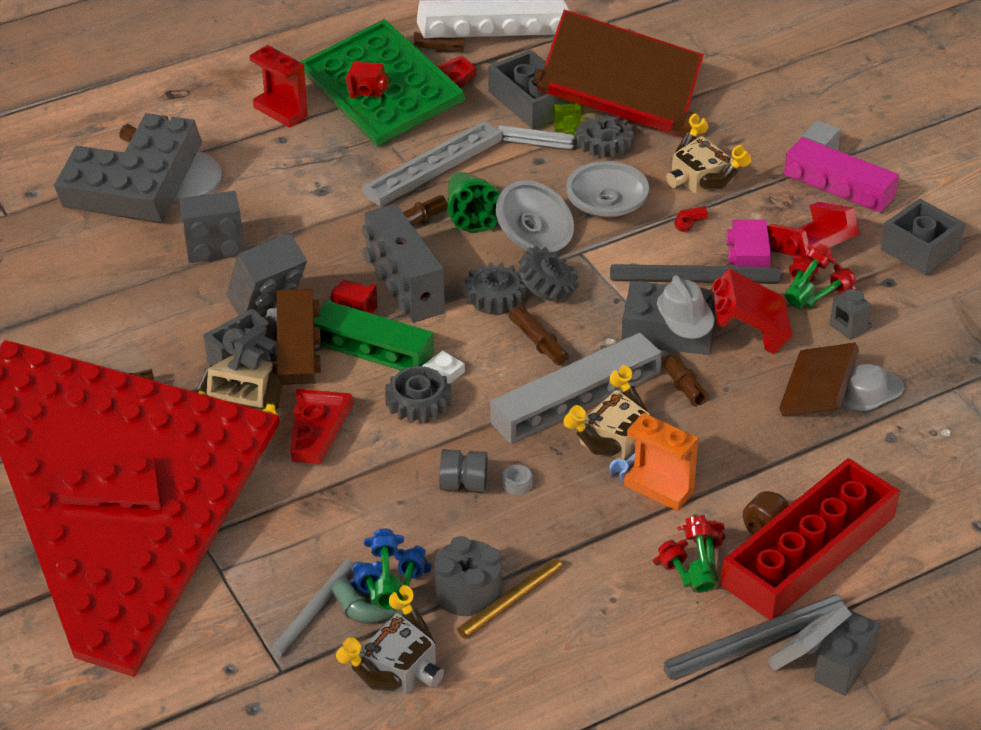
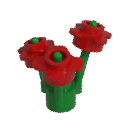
M818 243L812 246L808 244L806 247L810 251L806 255L807 258L794 256L792 259L794 263L790 264L788 269L793 282L785 291L784 296L792 306L798 309H802L805 304L811 308L819 299L834 289L840 294L849 289L856 290L854 287L856 277L849 268L843 269L840 264H836L837 261L831 257L833 252L827 245ZM830 262L835 264L833 266L835 272L829 276L831 284L813 295L815 288L811 282L815 279L814 274L818 273L819 267L826 269Z
M693 514L692 517L685 519V525H680L677 529L678 531L684 530L686 540H693L697 544L700 559L689 564L690 569L687 572L682 565L688 557L684 550L688 545L687 541L681 540L676 543L674 540H669L658 548L659 554L653 559V563L655 565L662 564L666 570L676 568L682 578L684 587L691 586L693 592L703 593L713 590L718 586L719 579L716 572L714 549L720 547L725 540V534L722 533L725 527L721 522H716L715 520L707 521L705 515Z

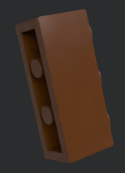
M313 289L277 290V375L282 385L316 384V373H321V356L315 355V345H321L320 327H315V317H320V300L314 299Z

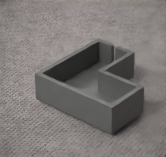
M145 113L125 152L75 145L54 184L62 206L64 208L162 222L202 144L195 120L172 117L169 120L168 116Z

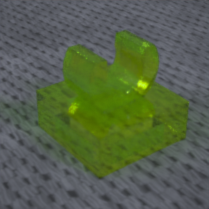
M580 104L554 105L555 132L575 135L576 128H579V122H581L582 109Z

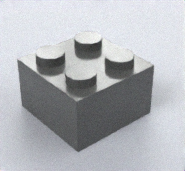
M236 191L179 198L189 263L236 257L238 253L244 251L241 214Z
M919 198L884 223L881 250L926 275L961 250L965 223Z

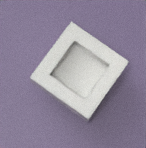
M443 350L422 365L437 370L442 376H446L447 383H452L465 373V363Z

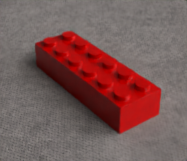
M847 458L723 559L720 586L768 620L780 616L895 517L900 490L855 461Z

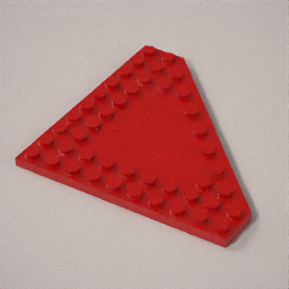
M4 339L0 345V457L71 651L76 659L135 677L280 424L279 416ZM153 452L161 510L150 509L149 505L136 504L133 505V508H123L120 506V503H103L100 506L61 504L58 495L57 470Z

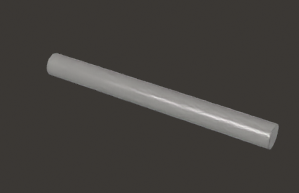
M346 559L272 645L270 651L273 655L281 657L332 597L331 587L333 583L341 578H348L353 572L352 567L355 563L352 560Z

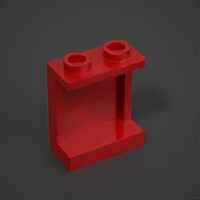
M269 45L250 54V61L262 67L264 93L253 99V107L289 128L308 117L304 64Z
M823 202L809 205L813 221L799 228L777 224L767 225L769 245L773 252L801 256L803 258H807L806 255L810 251L806 247L808 244L815 246L821 243L829 248L859 234L854 207Z
M730 268L714 281L711 290L718 325L725 327L732 318H737L761 330L764 349L772 354H775L793 336L784 296Z

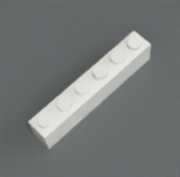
M419 0L417 24L423 38L555 35L563 10L569 11L564 0Z

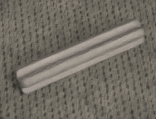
M504 125L498 127V130L502 132V141L566 150H572L575 143L573 134Z

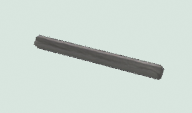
M612 264L610 267V279L612 281L672 282L673 276L678 275L680 279L714 283L718 277H721L730 268L757 283L778 284L781 279V271L779 267Z
M834 594L665 660L664 671L668 678L673 680L805 628L809 623L836 607L845 605L844 600L841 599L840 595Z

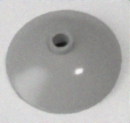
M198 151L172 204H180L179 198L212 194L222 182V169L218 161L210 155Z
M601 161L586 164L572 172L566 183V193L571 203L585 213L599 217H618L635 211L646 202L649 195V183L644 174L630 165L612 161Z
M530 180L516 181L505 187L497 199L496 215L498 222L507 237L520 248L527 251L529 247L533 249L535 246H538L541 250L546 247L549 253L552 254L554 251H561L570 242L574 233L572 213L562 197L548 186Z

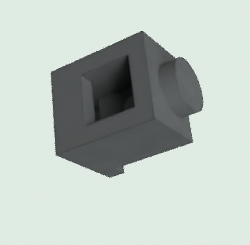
M849 289L833 298L830 326L852 340L872 327V323L869 322L871 303L864 299L863 293L859 290Z

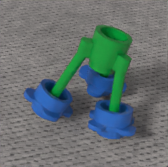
M390 529L376 530L374 536L364 539V545L371 547V553L376 557H380L381 561H376L373 564L363 562L354 564L352 567L354 579L350 582L355 590L370 593L371 603L384 610L393 609L389 604V597L393 592L397 594L400 600L404 601L399 589L403 585L409 586L411 579L430 572L432 564L425 557L426 551L424 548L415 546L408 550L398 549V544L404 543V536L395 535ZM394 556L399 561L398 570L404 576L402 585L395 575L390 574L389 557Z

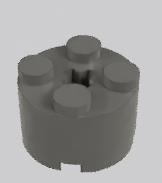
M458 536L452 539L451 544L440 550L434 561L435 592L442 608L458 616H472V612L483 610L501 597V559L498 549L480 541Z

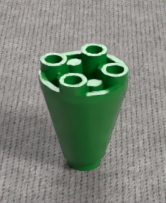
M457 172L451 176L448 183V215L455 227L462 231L474 233L484 231L485 229L490 230L497 224L496 203L500 193L494 185L484 179L466 172Z

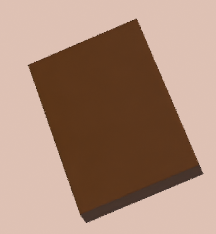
M856 342L800 350L779 407L782 416L839 410L859 353Z

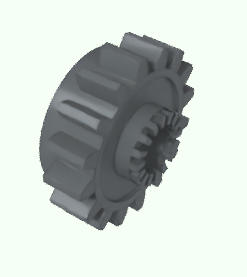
M535 246L533 249L529 247L518 262L521 265L519 271L523 283L531 292L542 299L563 301L565 298L568 300L579 285L576 281L578 276L572 273L574 268L565 264L567 261L565 258L559 259L557 252L549 253L546 247L542 250L538 246Z
M489 262L486 268L478 265V271L470 270L469 277L464 279V297L468 298V304L473 305L476 310L486 314L501 315L508 313L512 308L518 305L521 306L522 299L527 297V287L521 279L520 271L515 272V266L513 265L505 268L502 262L499 266H494L492 262Z
M413 366L405 368L395 376H391L390 384L385 386L386 406H389L391 414L398 413L399 420L409 417L410 423H413L416 418H420L422 423H426L427 417L436 420L438 419V412L446 414L447 406H451V384L447 383L446 376H442L437 370L429 367Z

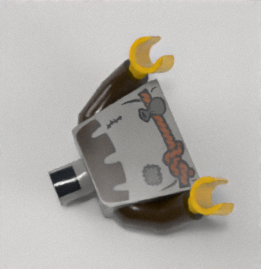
M403 585L399 592L403 596L404 601L400 600L397 594L393 592L389 597V604L393 609L402 610L404 614L401 616L396 613L362 648L357 639L349 637L343 642L344 647H340L336 652L337 660L342 664L351 662L353 664V671L372 690L396 691L401 694H409L420 681L435 688L441 682L444 675V670L435 665V640L417 608H412L410 602L413 600V591L409 586Z

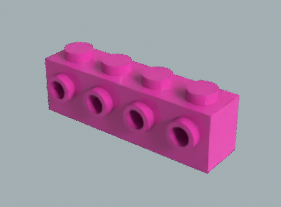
M804 137L786 153L784 175L797 181L804 182L822 191L832 193L880 213L896 197L899 174Z

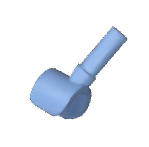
M635 453L626 461L623 459L613 460L610 463V476L613 477L617 472H621L620 481L624 482V476L634 465Z

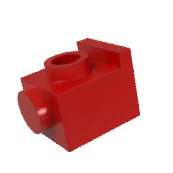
M354 61L345 77L350 98H355L356 95L381 98L389 85V78L385 74L384 66L378 63Z
M342 279L339 285L332 289L330 300L333 303L373 314L378 307L377 286L371 283L368 287Z

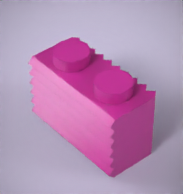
M732 220V228L726 230V246H732L728 248V264H734V266L770 267L771 252L766 220Z

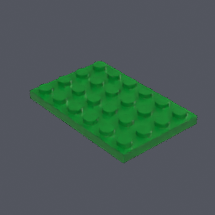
M386 19L300 62L304 64L305 75L376 146L386 143L392 138L466 100L464 91ZM354 61L383 64L385 74L389 78V85L381 98L361 95L350 98L345 77Z

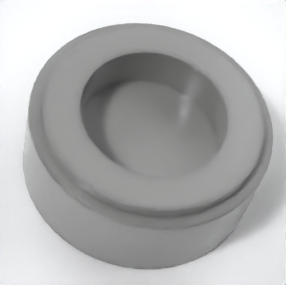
M512 465L502 472V488L507 493L522 495L532 489L533 473L528 467Z

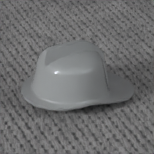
M678 275L673 276L672 282L664 288L663 293L657 300L658 310L666 324L674 334L682 338L696 339L707 335L713 328L714 316L703 297L699 285L690 280L680 279Z
M859 364L853 368L841 405L849 410L858 412L875 409L900 397L905 389L904 383L898 376L885 371L879 365Z

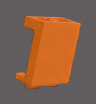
M642 413L627 430V436L635 439L634 466L624 476V486L678 511L694 493L698 437Z

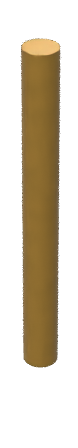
M558 558L550 560L458 627L459 635L463 639L468 638L561 570L563 567L561 561Z

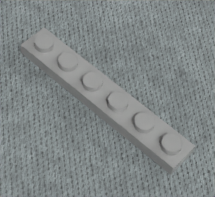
M483 121L362 186L363 195L379 207H382L501 142L502 132Z

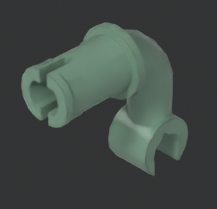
M347 578L337 580L331 587L332 594L343 607L345 617L352 618L355 621L365 624L378 623L390 617L392 618L396 613L401 616L404 614L402 610H384L376 604H369L365 597L359 596Z

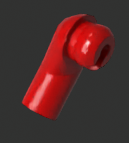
M700 206L680 210L674 221L676 229L686 232L691 229L694 222L706 220L708 218L707 208Z

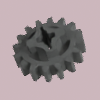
M596 114L594 119L586 117L585 122H579V128H576L577 146L582 147L583 152L591 151V156L597 154L601 158H604L606 154L615 157L617 152L623 155L625 154V149H631V144L634 140L633 126L627 125L628 120L619 121L618 116L612 117L609 114H605L604 117Z

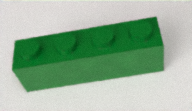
M327 301L320 309V317H315V327H320L321 345L318 346L400 371L408 367L422 366L434 355V336L432 331Z

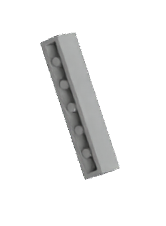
M641 333L623 339L616 344L491 400V424L510 444H513L564 420L569 410L575 405H579L585 410L603 402L615 390L622 392L621 387H614L609 380L614 370L622 378L619 373V368L622 365H627L632 371V377L628 381L630 387L637 386L660 375L661 351Z

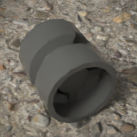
M442 449L439 472L440 490L458 491L461 486H465L466 490L470 492H485L488 453L469 451L466 456H463L461 450Z

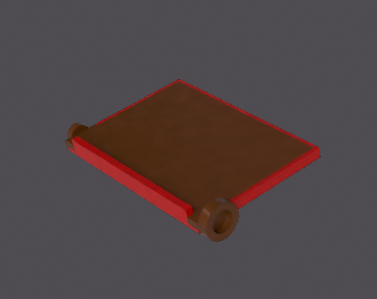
M564 9L544 69H537L533 83L538 85L537 91L684 137L686 132L690 133L692 128L689 119L695 113L688 111L704 54Z

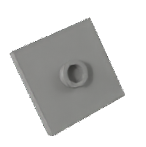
M840 605L809 623L769 657L767 662L776 671L806 653L812 654L826 643L824 638L851 616V612L845 605Z

